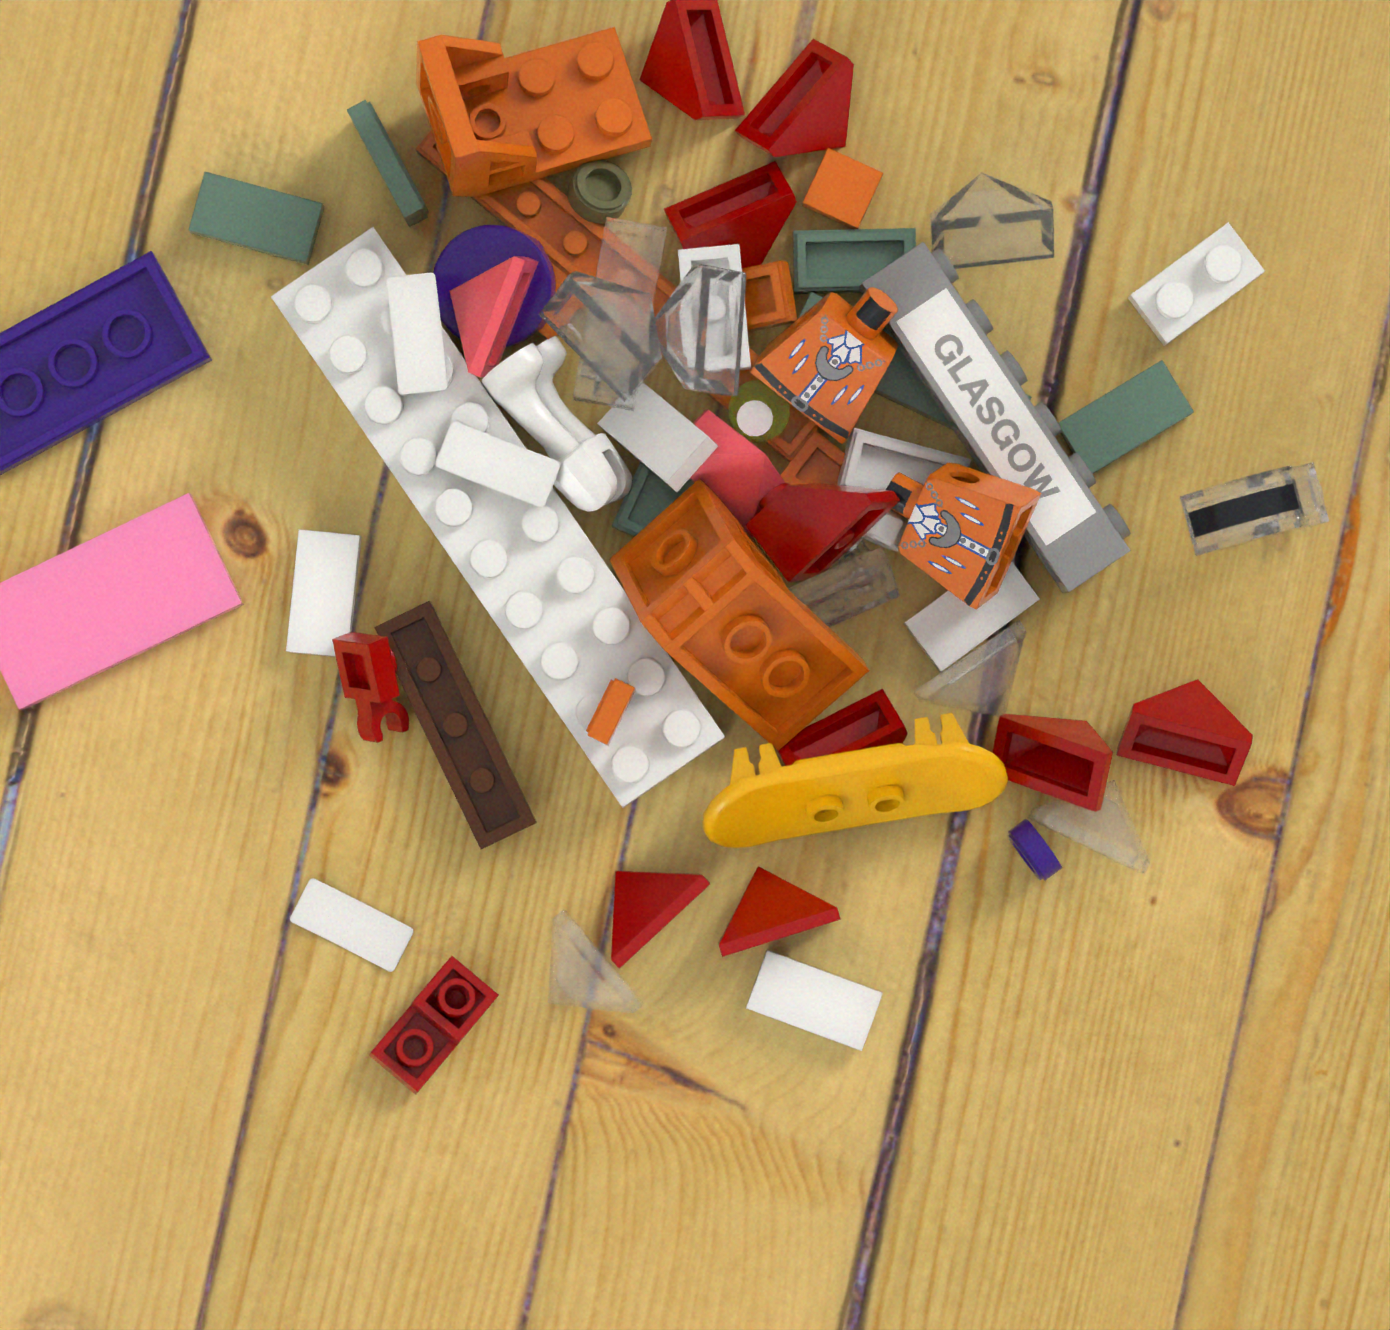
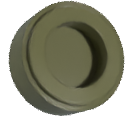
M598 160L583 163L577 168L569 183L567 191L568 200L574 211L585 220L599 224L609 223L618 219L628 205L632 195L631 182L627 174L612 162Z

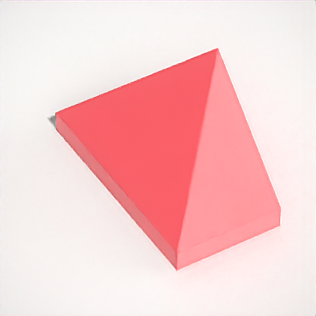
M513 256L450 291L468 373L478 377H485L488 372L499 364L539 261L529 257Z
M705 409L693 424L707 434L718 447L690 477V480L695 483L700 478L711 488L753 538L754 536L746 524L762 510L759 506L760 500L770 490L785 482L764 452L709 409Z

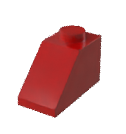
M782 483L770 490L760 500L759 506L762 510L746 526L788 583L818 579L884 517L900 499L892 490L823 483L797 485Z

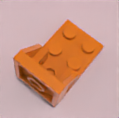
M615 27L504 58L500 43L442 34L417 41L416 84L453 196L478 197L575 169L583 163L606 160L651 147L652 137Z
M700 478L609 559L640 622L663 650L766 741L772 743L773 747L778 751L870 671L859 654L787 589L774 564L716 493Z

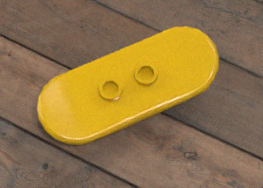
M947 713L940 715L942 728L940 732V745L937 744L935 733L930 730L928 717L915 719V744L906 746L902 743L853 750L800 759L792 765L782 767L772 743L759 745L761 759L758 763L759 775H755L754 765L749 762L747 748L734 749L730 785L710 801L703 813L702 827L708 840L721 847H753L783 839L932 814L961 812L980 808L993 802L1005 791L1008 776L1004 763L994 753L980 746L969 744L954 715Z

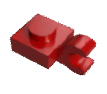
M350 632L332 639L344 697L356 700L358 710L357 729L360 737L364 741L376 743L383 741L380 725L384 716L386 717L388 730L402 733L408 731L409 716L407 710L402 704L392 700V698L400 696L396 679V658L390 649L388 637Z

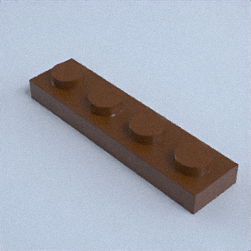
M428 601L374 627L379 636L388 637L390 649L396 658V674L480 849L482 850L536 824L537 821L432 602Z

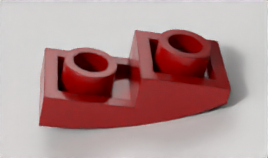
M451 956L370 1052L369 1056L416 1095L499 994L456 958Z

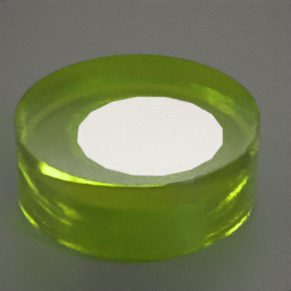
M752 380L746 382L733 393L728 408L729 422L731 427L752 443L769 442L777 438L787 426L790 416L789 402L762 381Z

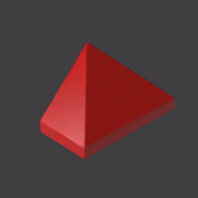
M670 0L666 2L639 80L694 120L737 119L744 116L745 112L718 1Z
M812 39L735 129V132L742 139L773 157L827 150V148L846 147L854 64L845 55Z
M776 161L664 208V211L683 249L739 244L741 267L744 269L763 263L797 201Z
M1197 679L1134 703L1119 741L1116 755L1235 786L1251 748L1253 735Z
M881 689L805 727L777 752L784 765L788 766L800 759L895 743L903 744L908 732L886 693Z
M1003 714L999 716L992 753L1004 763L1008 781L1094 812L1101 810L1113 751L1087 721L1016 714Z
M758 866L718 945L721 955L724 957L838 921L841 918L838 908Z
M615 871L612 962L620 969L710 885V882L702 874Z

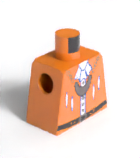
M875 287L868 288L854 307L838 294L830 292L763 349L750 373L843 444L849 437L899 346L894 338L883 331L885 326L898 312L897 305L886 293Z
M946 463L931 473L924 485L899 472L893 477L886 490L894 491L900 499L891 510L909 519L898 545L901 555L968 606L976 610L998 593L1042 494L1035 489L957 463Z

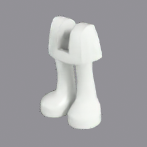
M553 336L537 346L531 343L518 350L488 372L482 379L481 384L493 401L500 405L543 446L550 458L561 463L554 486L577 508L587 512L595 511L625 497L631 490L632 475L606 434L600 433L595 435L567 408L559 397L553 384V377L562 366L567 352L557 336Z

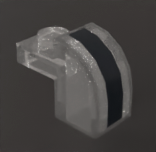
M1314 462L1294 467L1290 465L1257 473L1180 496L1195 556L1237 547L1270 536L1329 522L1323 490L1319 484Z

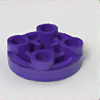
M483 225L462 232L447 244L437 259L433 273L436 277L440 319L451 333L461 339L450 291L513 256L529 257L539 262L506 347L514 346L527 340L544 327L553 307L556 282L552 264L543 246L537 239L512 227Z

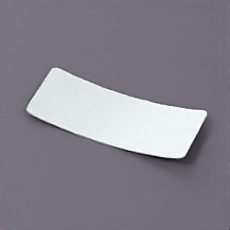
M429 272L388 277L386 279L399 394L407 395L446 390L448 383L435 274Z
M457 421L450 423L435 461V465L438 468L541 508L546 505L561 467V463L555 459L512 444Z
M314 878L308 881L290 917L292 923L347 949L389 972L395 970L413 935L411 927Z

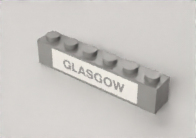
M923 241L862 282L859 290L863 295L868 288L875 287L886 293L895 302L898 312L885 326L886 330L896 340L899 349L948 421L955 423L957 428L952 426V429L980 471L1042 493L1023 535L1061 592H1070L1130 552L1131 550L1123 539L1131 533L1117 510L1111 504L1102 508L1089 488L1096 484V480L1082 458L1077 453L1068 457L1056 440L1055 436L1060 434L1062 430L1048 407L1042 401L1034 406L1021 388V385L1027 382L1028 379L1016 359L1008 350L999 355L986 334L991 332L993 327L982 308L974 299L965 304L952 285L953 282L959 279V276L947 256L940 248L931 253Z

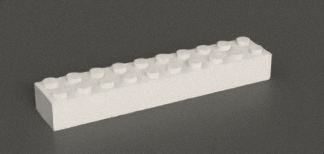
M372 227L272 295L271 298L622 808H624L716 745L725 736L668 653L663 650L640 622L626 592L553 487L546 505L541 508L445 471L435 465L452 421L460 422L525 449L526 447L477 376L468 373L465 359L443 327L442 336L448 383L447 389L407 395L399 394L386 279L406 274L374 227ZM616 678L635 687L636 691L609 746L589 737L586 729L610 680L614 681Z

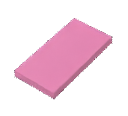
M187 493L0 583V671L19 710L33 706L244 605L192 495Z

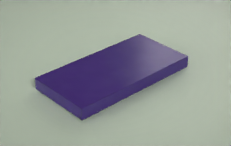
M152 251L0 333V475L212 361Z

